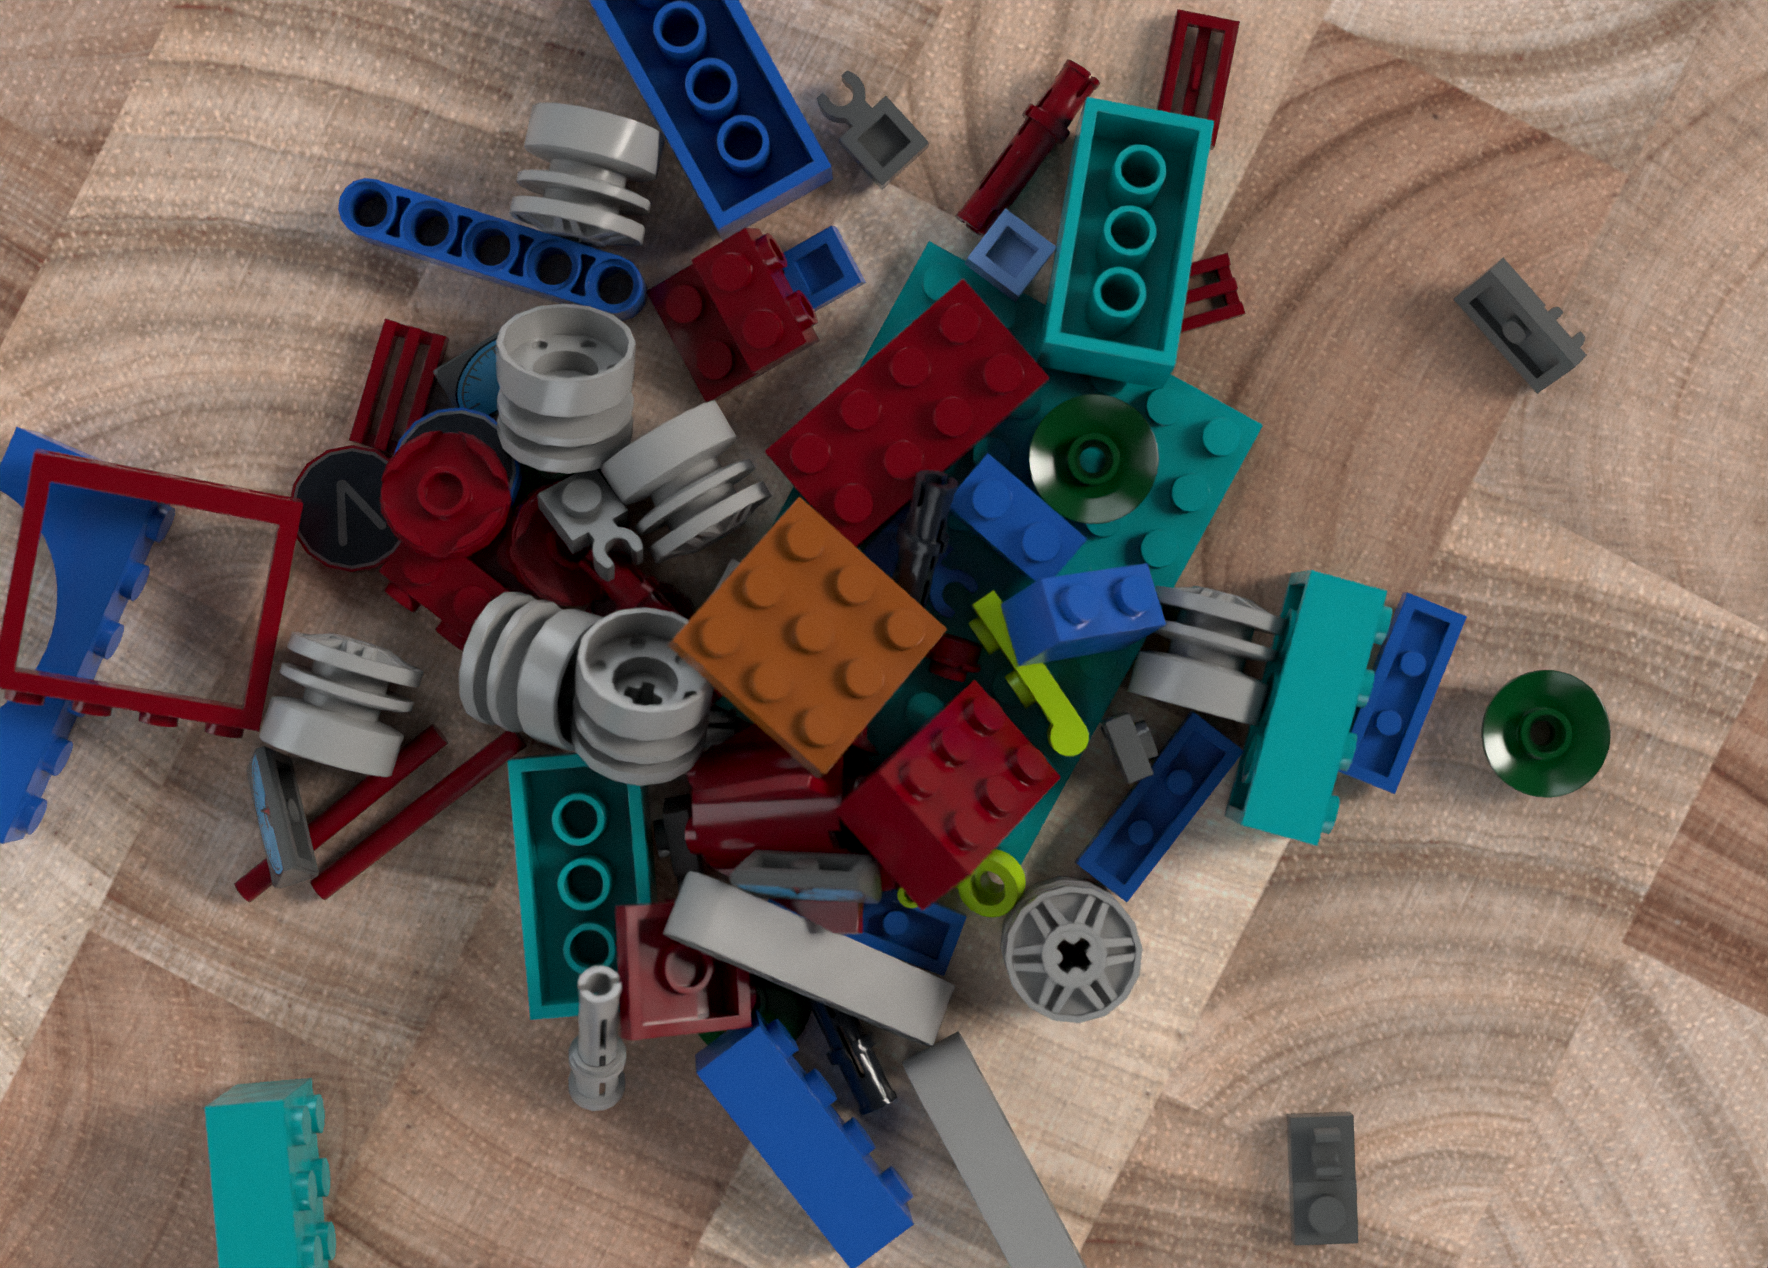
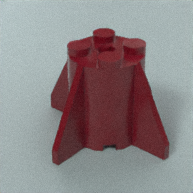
M755 723L723 743L711 745L687 772L689 783L693 788V816L688 819L685 827V841L689 852L692 855H703L710 866L729 877L754 850L868 855L869 850L833 811L844 798L872 773L867 756H876L878 753L875 746L867 739V725L821 778L815 777ZM769 898L832 933L863 934V903Z

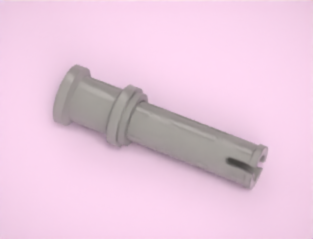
M605 966L591 967L580 975L578 980L579 1035L572 1041L569 1048V1066L572 1069L568 1077L569 1094L572 1100L581 1108L591 1111H602L613 1107L622 1098L625 1091L623 1069L626 1064V1046L618 1036L621 983H617L619 981L618 974ZM599 1083H605L603 1094H599Z

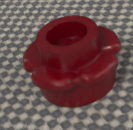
M944 633L924 656L931 659L928 668L929 672L959 682H965L968 672L979 673L982 669L981 665L978 664L982 646L948 633Z

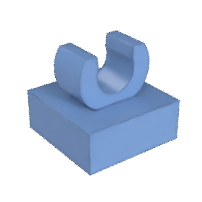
M1005 208L967 257L965 265L1016 303L1057 247Z

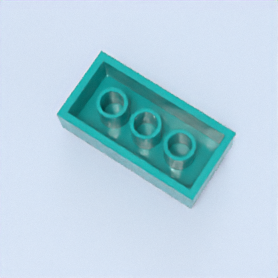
M1086 97L1075 131L1056 243L1057 248L1054 254L1036 360L1039 366L1159 389L1164 387L1176 363L1213 132V120Z
M1314 570L1291 573L1279 617L1288 620L1283 636L1274 635L1270 648L1279 652L1277 661L1266 662L1261 680L1270 686L1259 727L1249 725L1242 749L1244 752L1239 760L1225 817L1246 827L1318 846L1321 832L1325 834L1331 833L1336 822L1340 804L1339 796L1332 795L1338 770L1347 771L1349 769L1357 744V734L1349 732L1356 707L1364 708L1366 706L1374 683L1375 672L1367 669L1373 643L1382 645L1391 622L1392 608L1384 606L1387 590Z
M577 752L520 756L507 760L530 1020L578 1016V980L580 975L586 969L594 966H605L618 974L615 905L658 902L648 785L640 786L613 781L592 770Z
M312 1078L236 1084L204 1107L219 1268H329L328 1261L334 1260L336 1254V1234L333 1222H325L322 1197L329 1195L331 1180L327 1158H319L317 1133H322L325 1125V1110L322 1096L320 1094L313 1095Z

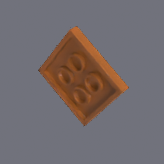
M799 497L667 646L815 777L821 778L935 645L947 628Z

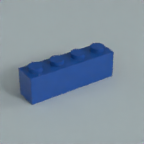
M755 1009L751 1012V1027L727 1030L695 1054L696 1073L849 1268H856L914 1225L907 1203L913 1198V1194L903 1178L892 1166L882 1171L869 1153L876 1149L861 1124L854 1117L845 1123L831 1104L837 1100V1096L822 1074L816 1068L806 1073L797 1062L793 1054L799 1048L783 1024L778 1019L768 1024L758 1010Z

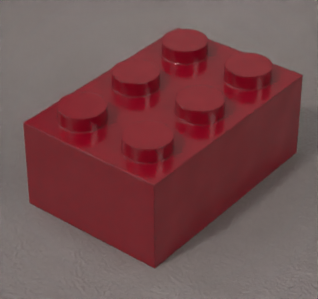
M974 680L931 715L844 798L833 811L923 911L969 877L1061 776L1047 762L1042 752L1034 747L1009 719L1001 706Z

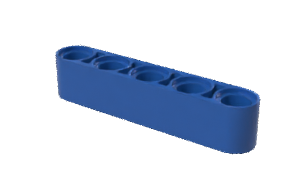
M363 178L353 181L344 189L339 198L338 211L341 221L351 232L372 245L556 303L590 306L610 313L620 321L634 318L642 311L647 302L648 294L646 291L648 288L644 277L636 266L624 257L377 179ZM375 197L385 198L388 207L384 220L376 226H362L359 215L363 204ZM435 216L447 218L449 231L445 240L439 245L432 247L422 245L419 236L423 223ZM501 235L509 238L510 253L506 260L494 266L484 265L481 262L480 249L489 237ZM556 254L568 256L572 263L569 277L557 285L543 283L540 271L544 261ZM616 273L626 274L632 277L633 291L630 297L623 303L616 305L602 301L600 293L604 280Z

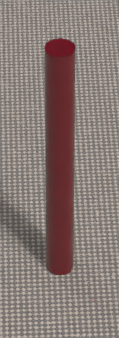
M431 724L399 750L392 776L368 775L308 823L313 850H317L445 747L448 741L442 732L434 724ZM266 858L234 883L239 894L250 903L273 885Z
M504 731L320 872L318 877L311 879L310 884L315 892L323 900H327L506 763L507 760H510L527 747L522 736L518 732Z

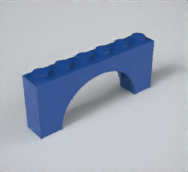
M16 427L0 464V491L8 495L24 509L33 455L37 448L90 459H101L37 431ZM51 482L41 533L48 545L55 568L57 606L51 637L35 670L94 680L102 659L108 660L111 658L120 644L124 633V625L120 624L119 620L128 600L135 601L146 585L150 567L145 565V561L154 541L160 543L171 528L175 517V508L171 507V504ZM46 696L44 705H28L7 701L0 707V843L4 844L24 839L25 834L31 835L42 821L47 808V800L42 798L51 775L58 776L69 760L73 742L67 739L76 718H83L86 715L71 710L73 701Z

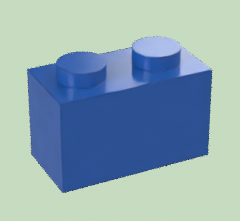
M989 453L957 488L949 511L1032 584L1041 578L1055 577L1087 541L1085 536Z
M1147 563L1041 578L1001 604L1018 666L1122 650L1166 625Z

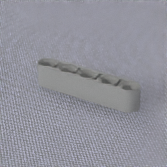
M688 871L663 932L665 936L892 1034L929 1047L934 1045L955 985L910 964L842 934L832 933L808 919L724 882Z
M959 1031L935 1043L933 1047H928L902 1061L917 1095L1010 1267L1087 1268Z

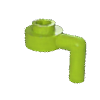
M994 849L969 877L954 888L958 889L960 898L970 910L978 915L994 918L1007 914L1015 906L1024 893L1026 879L1021 865L1014 857L1002 850ZM988 871L999 876L1004 884L993 882L988 875ZM900 887L897 892L899 902L906 908L918 907Z

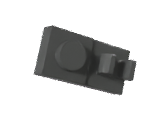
M1504 258L1466 286L1453 299L1537 394L1575 368L1587 356L1580 348L1585 342L1583 333L1580 331L1571 338L1556 321L1563 314L1560 307H1554L1547 311L1543 301Z
M1351 1112L1287 1114L1292 1242L1294 1245L1359 1243L1354 1115Z

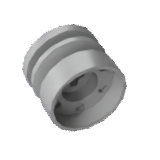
M537 103L533 105L524 148L534 156L549 162L550 167L549 170L531 169L518 172L516 182L519 186L543 195V197L520 195L513 197L509 214L515 219L537 227L544 233L594 247H606V245L642 246L646 231L644 226L619 216V214L639 216L649 214L651 208L650 201L631 190L625 189L626 181L647 182L657 179L665 143L664 134L635 120L595 109L561 103Z
M573 304L537 306L516 314L501 327L496 341V376L500 385L497 397V409L499 411L497 434L502 448L522 464L541 471L568 474L596 470L602 467L608 459L628 446L633 434L632 411L634 397L631 389L635 377L636 345L630 328L610 313L590 306Z
M715 400L694 407L658 426L620 450L600 467L610 487L624 506L650 497L656 507L647 513L635 526L640 536L654 532L666 525L669 527L671 532L648 549L657 564L673 557L697 553L744 525L749 516L772 497L763 481L739 492H736L733 486L756 469L750 459L741 460L725 467H721L717 457L736 441L737 436Z
M1195 585L1192 587L1176 588L1155 586L1160 605L1179 611L1176 623L1165 620L1166 625L1155 631V633L1171 640L1168 652L1138 651L1127 692L1259 727L1270 686L1259 679L1243 673L1246 660L1277 661L1279 652L1251 643L1254 631L1283 636L1288 620L1270 614L1252 600Z
M521 592L502 593L488 603L477 618L464 646L459 670V691L466 713L479 722L488 725H498L510 732L524 731L537 741L568 751H575L570 733V724L576 691L577 657L582 637L597 620L604 617L578 609L562 610L554 602L536 600L531 595Z
M647 607L619 610L597 620L582 637L577 657L576 691L572 705L573 714L570 733L575 751L592 770L613 781L643 786L673 780L688 772L702 756L714 686L667 646L689 620L670 611Z
M292 632L287 648L314 659L313 666L282 663L279 672L289 680L306 687L303 698L290 696L271 697L259 738L276 748L320 763L373 776H392L404 735L391 726L378 721L381 710L393 712L412 711L414 701L389 691L388 687L390 682L419 687L424 671L407 664L392 653L391 650L362 640L335 633L306 634Z
M1058 876L1035 883L1023 893L1003 921L1000 949L1013 988L1031 1009L1054 1021L1082 1023L1106 1016L1127 999L1140 975L1142 945L1135 922L1108 890L1086 878ZM1081 937L1085 939L1081 946L1087 955L1085 961L1078 964L1074 960H1069L1064 966L1059 964L1063 956L1057 946L1062 940L1065 939L1069 943L1074 944Z

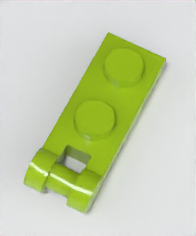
M994 590L970 605L978 617L970 621L968 625L989 655L998 649L1002 651L1014 669L1004 678L1025 709L1037 703L1050 722L1047 728L1049 745L1064 756L1080 754L1089 742V732L1086 725L1044 663L1018 666L1001 609L1002 601Z

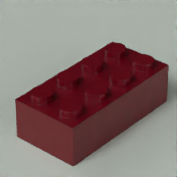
M962 279L764 452L809 505L858 548L900 512L905 505L912 501L917 472L921 470L946 472L1047 383L1049 376L968 283Z

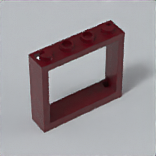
M37 448L33 455L0 632V689H5L4 699L28 705H44L46 696L73 701L71 710L103 717L111 716L113 708L139 712L138 721L160 727H178L179 719L205 723L204 732L227 738H243L244 729L259 732L302 513V500L300 498ZM51 482L277 524L242 705L16 667Z

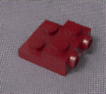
M743 228L691 259L693 264L646 291L705 402L719 400L820 341L813 329V326L818 323V319L811 303L800 290L793 292L782 269L787 267V261L782 249L772 235L769 233L763 235L758 228Z
M509 509L504 527L491 543L468 557L438 560L418 555L401 542L379 570L381 574L391 581L384 591L413 613H416L421 605L441 619L435 628L436 632L463 651L475 621L488 603L504 592H521L531 595L515 578L506 555V530L514 510Z
M677 898L665 899L662 902L615 905L618 983H621V992L619 994L620 1034L623 1039L632 1041L751 1027V1009L756 1002V986L752 975L743 969L679 943L663 934Z

